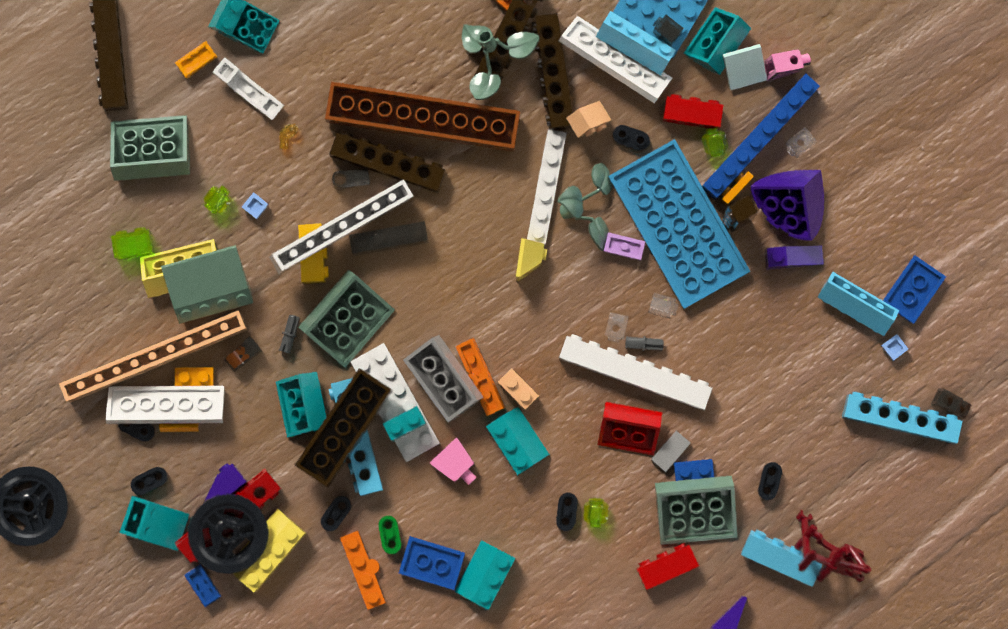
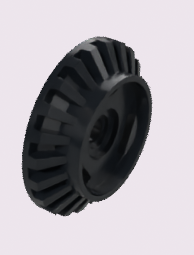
M30 466L16 468L0 478V535L7 541L21 546L39 545L56 536L64 526L69 507L67 492L61 481L47 470ZM29 481L31 482V488L15 494L13 490L15 487ZM48 499L54 501L51 519H46ZM29 500L34 503V509L31 512H27L24 509V503ZM14 515L26 527L21 530L10 521L9 517Z
M226 493L207 499L202 505L198 506L188 525V542L193 555L204 567L218 573L231 574L249 568L261 557L268 541V525L264 514L250 499L238 494ZM225 508H232L243 512L242 518L224 514ZM204 528H209L212 546L206 547L202 531ZM231 528L234 532L233 536L228 539L222 536L224 529ZM247 538L250 541L249 544L242 551L234 554L232 551Z

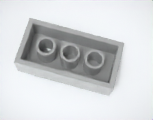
M440 335L432 337L403 359L447 422L456 419L484 398Z

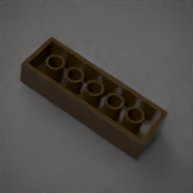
M359 368L294 466L329 488L393 390Z

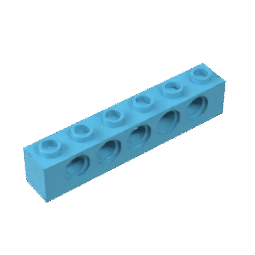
M352 378L331 384V389H328L331 400L335 399V403L338 401ZM367 430L350 455L351 463H348L351 475L354 474L356 482H353L355 492L359 493L360 496L383 491ZM358 451L365 453V459L361 462L355 459V454ZM367 469L370 472V478L364 481L360 478V472Z
M858 392L848 394L846 397L842 418L951 444L958 443L963 422L958 420V416L947 414L944 417L940 416L938 411L929 409L927 412L920 411V407L909 405V408L901 406L902 403L896 401L885 403L882 402L883 398L871 396V399L864 398V394ZM862 403L868 404L870 408L867 414L862 413L860 410ZM882 407L888 410L886 418H882L879 415V410ZM900 412H904L907 415V420L904 423L898 420ZM919 416L926 420L924 427H920L917 424ZM937 421L944 423L945 428L942 432L936 429Z

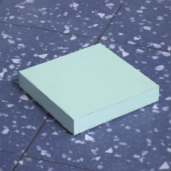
M760 44L723 54L730 90L767 80Z

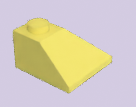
M521 238L516 273L517 281L522 280L542 264V260H546L547 249H544L543 243Z

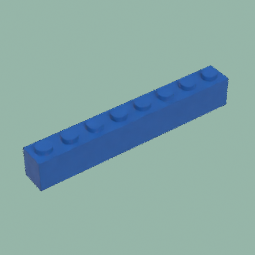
M805 74L703 184L704 191L716 201L812 97L820 85L809 75Z

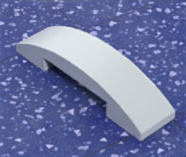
M225 57L213 71L218 78L269 119L273 120L284 107L281 102L271 94H268Z

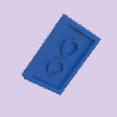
M914 255L882 301L898 309V314L914 324L946 276Z
M410 536L399 574L454 590L465 553Z

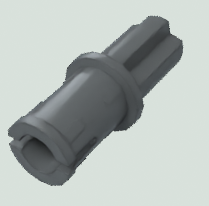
M289 315L285 331H282L284 335L279 351L291 354L294 338L297 337L296 331L300 317Z
M626 336L625 348L642 349V351L645 349L662 351L664 341L662 339L645 338L646 336H643V338Z

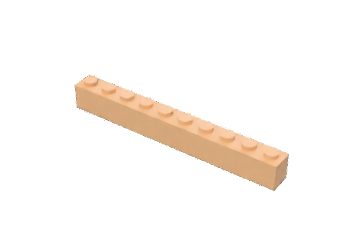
M238 310L59 383L66 402L71 403L245 332L248 329L241 312Z

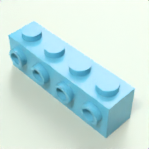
M611 11L596 35L598 39L659 75H662L676 51L674 48Z
M834 272L831 273L818 295V298L823 302L830 304L840 312L847 314L882 336H885L899 312L898 309Z
M760 530L750 531L741 551L742 556L812 587L822 567V564L813 560L805 571H799L798 565L803 560L802 550L798 551L794 546H786L778 538H768Z

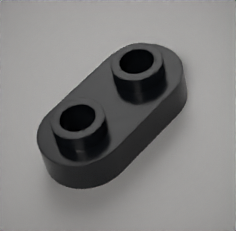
M619 125L613 131V140L619 145L637 151H643L649 146L650 138L643 131L625 125ZM621 131L626 133V136L623 138L619 136ZM637 138H643L644 142L639 144Z
M150 423L131 424L129 427H126L124 424H118L122 432L144 442L152 440L155 436V428ZM143 428L148 430L147 435H142L141 431Z
M767 463L762 469L758 485V495L763 500H771L777 495L782 476V468L778 463ZM770 468H773L775 470V474L773 476L769 475L768 473ZM765 487L770 488L771 492L769 494L764 493Z
M154 467L134 477L131 481V489L135 494L144 495L163 486L168 480V473L164 468ZM157 473L162 475L161 480H156L155 476ZM139 482H144L145 486L143 489L138 487Z
M567 492L562 494L558 501L556 524L562 531H569L575 526L578 500L573 493ZM565 499H571L572 504L566 506L564 504ZM563 518L569 519L568 525H563Z
M339 496L333 500L321 518L323 529L326 531L338 529L352 507L351 501L347 497ZM341 502H344L346 505L343 510L338 507ZM329 518L334 519L333 525H328L327 520Z

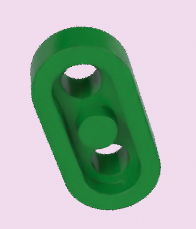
M384 516L378 523L382 548L388 554H395L401 549L402 545L398 522L392 516ZM386 522L392 523V527L390 529L385 528ZM390 541H394L396 543L394 548H390L388 546V543Z

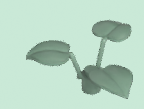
M464 24L462 43L465 50L476 54L483 48L488 68V74L484 72L478 73L470 81L469 88L474 99L484 100L490 98L499 90L501 85L499 75L492 74L488 52H493L498 44L504 49L509 50L511 57L523 59L534 51L540 39L539 35L530 32L515 33L507 39L508 45H505L499 38H494L488 27Z
M598 163L594 165L591 173L593 183L597 187L595 191L582 197L578 187L570 186L561 194L557 202L561 204L560 214L563 219L574 217L576 220L582 219L591 222L588 226L590 236L597 247L604 251L609 233L605 221L601 217H597L594 220L593 217L581 216L583 214L582 201L600 191L603 195H607L612 189V183L608 177L611 175L609 170L603 163Z

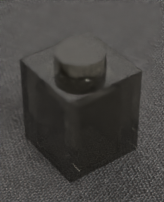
M667 14L663 18L659 17L653 24L655 27L653 33L670 47L684 29Z

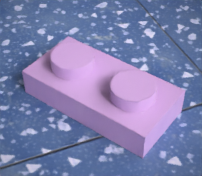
M608 233L604 252L641 261L645 241Z

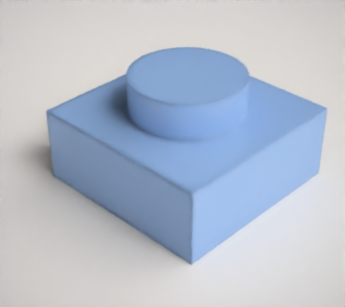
M253 192L242 208L255 219H258L269 204Z
M897 334L881 345L892 361L908 350V347Z

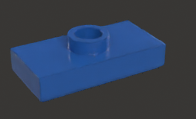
M201 564L184 575L204 607L222 597Z

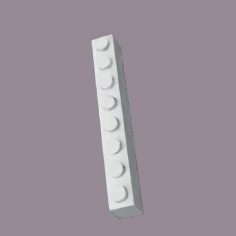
M402 180L273 253L269 258L278 274L408 201L413 197V194L406 182Z
M571 334V337H566L559 356L560 360L697 409L705 410L712 390L708 382L698 380V382L692 381L690 376L682 373L679 376L672 374L673 370L662 367L658 369L654 367L655 364L646 360L643 363L636 361L637 357L630 354L625 356L619 355L618 350L610 347L607 350L602 349L599 343L589 341L588 344L583 342L581 337Z

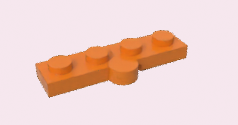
M472 338L455 346L466 371L469 373L468 376L484 397L480 400L486 416L504 409V403L475 339Z
M359 531L340 537L367 610L386 603L375 575L380 568L379 562L368 558Z

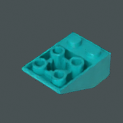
M221 0L208 27L263 54L280 20L245 0Z
M132 496L119 533L178 551L175 542L183 536L190 514Z

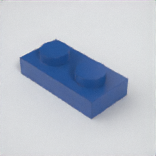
M713 460L675 462V481L714 477Z

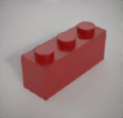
M671 94L670 97H666L663 122L719 130L724 105L719 104L720 102L716 100L703 102L697 97L683 99L681 95Z
M682 543L674 547L675 551L668 554L665 551L656 555L657 559L652 562L647 559L638 563L640 567L636 568L645 590L699 567L691 546H685Z

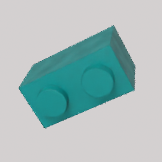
M418 406L383 423L392 442L427 424Z

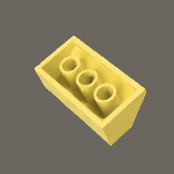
M212 239L140 257L142 282L148 298L169 293L161 266L216 251L215 240Z
M278 508L266 521L268 525V541L261 557L249 568L233 573L253 592L259 590L307 534Z

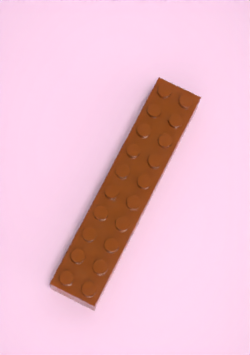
M331 82L325 115L326 122L511 152L515 151L520 111L338 82Z

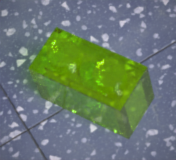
M146 227L135 228V232L127 233V230L115 232L116 235L111 236L114 258L116 260H123L155 254L152 232L149 229L146 230Z

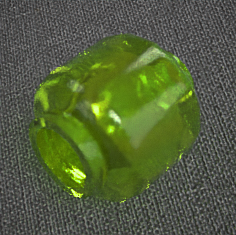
M716 127L706 130L707 133L701 138L705 153L711 157L725 154L729 147L725 132L718 130Z
M223 185L220 188L212 186L203 197L204 206L214 214L217 212L223 213L232 202L229 196L230 191Z
M590 498L584 504L583 519L591 527H601V524L608 521L609 505L604 502V499Z

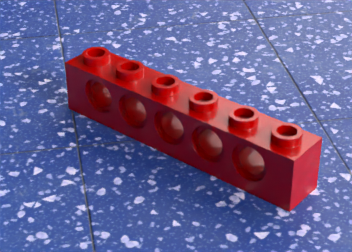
M264 468L236 491L234 495L238 494L250 499L261 510L265 506L264 502L269 498L272 500L279 495L281 487ZM257 488H263L264 494L258 497L254 495V491ZM225 508L224 514L233 513L235 517L239 518L243 516V512L232 508ZM204 528L202 531L206 547L212 546L209 528ZM231 528L224 529L222 536L228 537L233 533V530ZM187 532L175 544L190 563L194 560L198 562L190 549Z

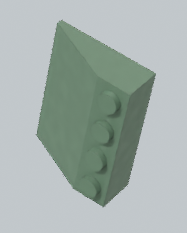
M187 115L112 121L110 168L114 181L190 175Z
M236 245L161 266L179 324L253 303L251 288Z
M348 269L298 328L342 366L346 367L395 309Z
M732 476L655 483L661 545L738 538L735 488Z

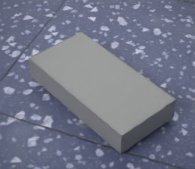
M675 431L651 460L666 472L690 445V442L678 431Z

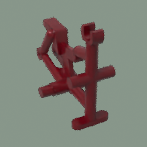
M800 510L796 518L801 522L802 537L794 545L798 551L803 548V560L799 563L798 570L801 572L805 571L814 560L825 565L816 577L819 582H823L832 572L855 578L858 582H862L865 577L861 572L869 574L872 571L871 567L863 561V551L848 544H844L841 548L832 545L817 531L815 525L809 526L810 521L813 519L812 514L806 517L803 514V510ZM811 537L816 539L818 545H822L831 551L829 558L817 554L814 550H810ZM851 558H854L858 564H855Z

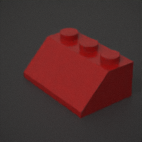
M605 402L597 445L654 456L661 427L662 412Z

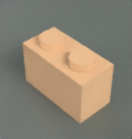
M600 101L579 108L566 118L577 137L583 135L589 137L595 132L599 133L607 128L606 124L611 121Z
M513 369L498 381V384L524 410L539 397Z

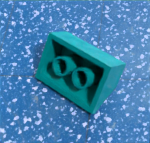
M715 7L684 54L708 71L720 75L725 69L723 54L737 51L752 28L740 16Z
M317 372L298 374L276 381L287 438L317 432L326 419Z
M519 407L514 408L486 426L517 476L550 455Z
M481 540L455 592L489 610L515 557Z

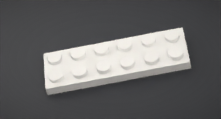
M577 16L562 34L559 42L655 104L671 82L672 77L664 72L662 75L655 73L598 39L596 35L599 30Z
M384 343L350 361L356 372L360 368L393 390L379 412L384 423L418 406L427 424L395 440L406 462L440 444Z
M224 386L109 387L106 423H223Z

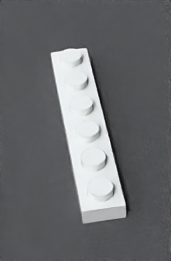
M549 129L547 131L527 236L528 240L540 242L546 245L567 134Z

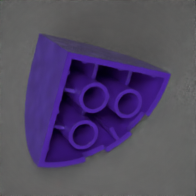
M821 170L780 172L766 176L750 186L758 209L761 208L767 216L766 219L775 228H780L789 233V236L801 240L812 241L816 237L824 214V188Z

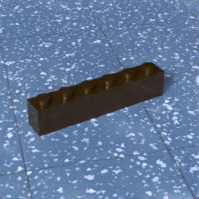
M92 0L90 2V12L94 13V20L91 21L92 31L96 33V39H93V46L98 54V58H95L96 69H99L100 76H97L98 88H101L99 105L100 107L103 106L105 111L128 109L118 0Z

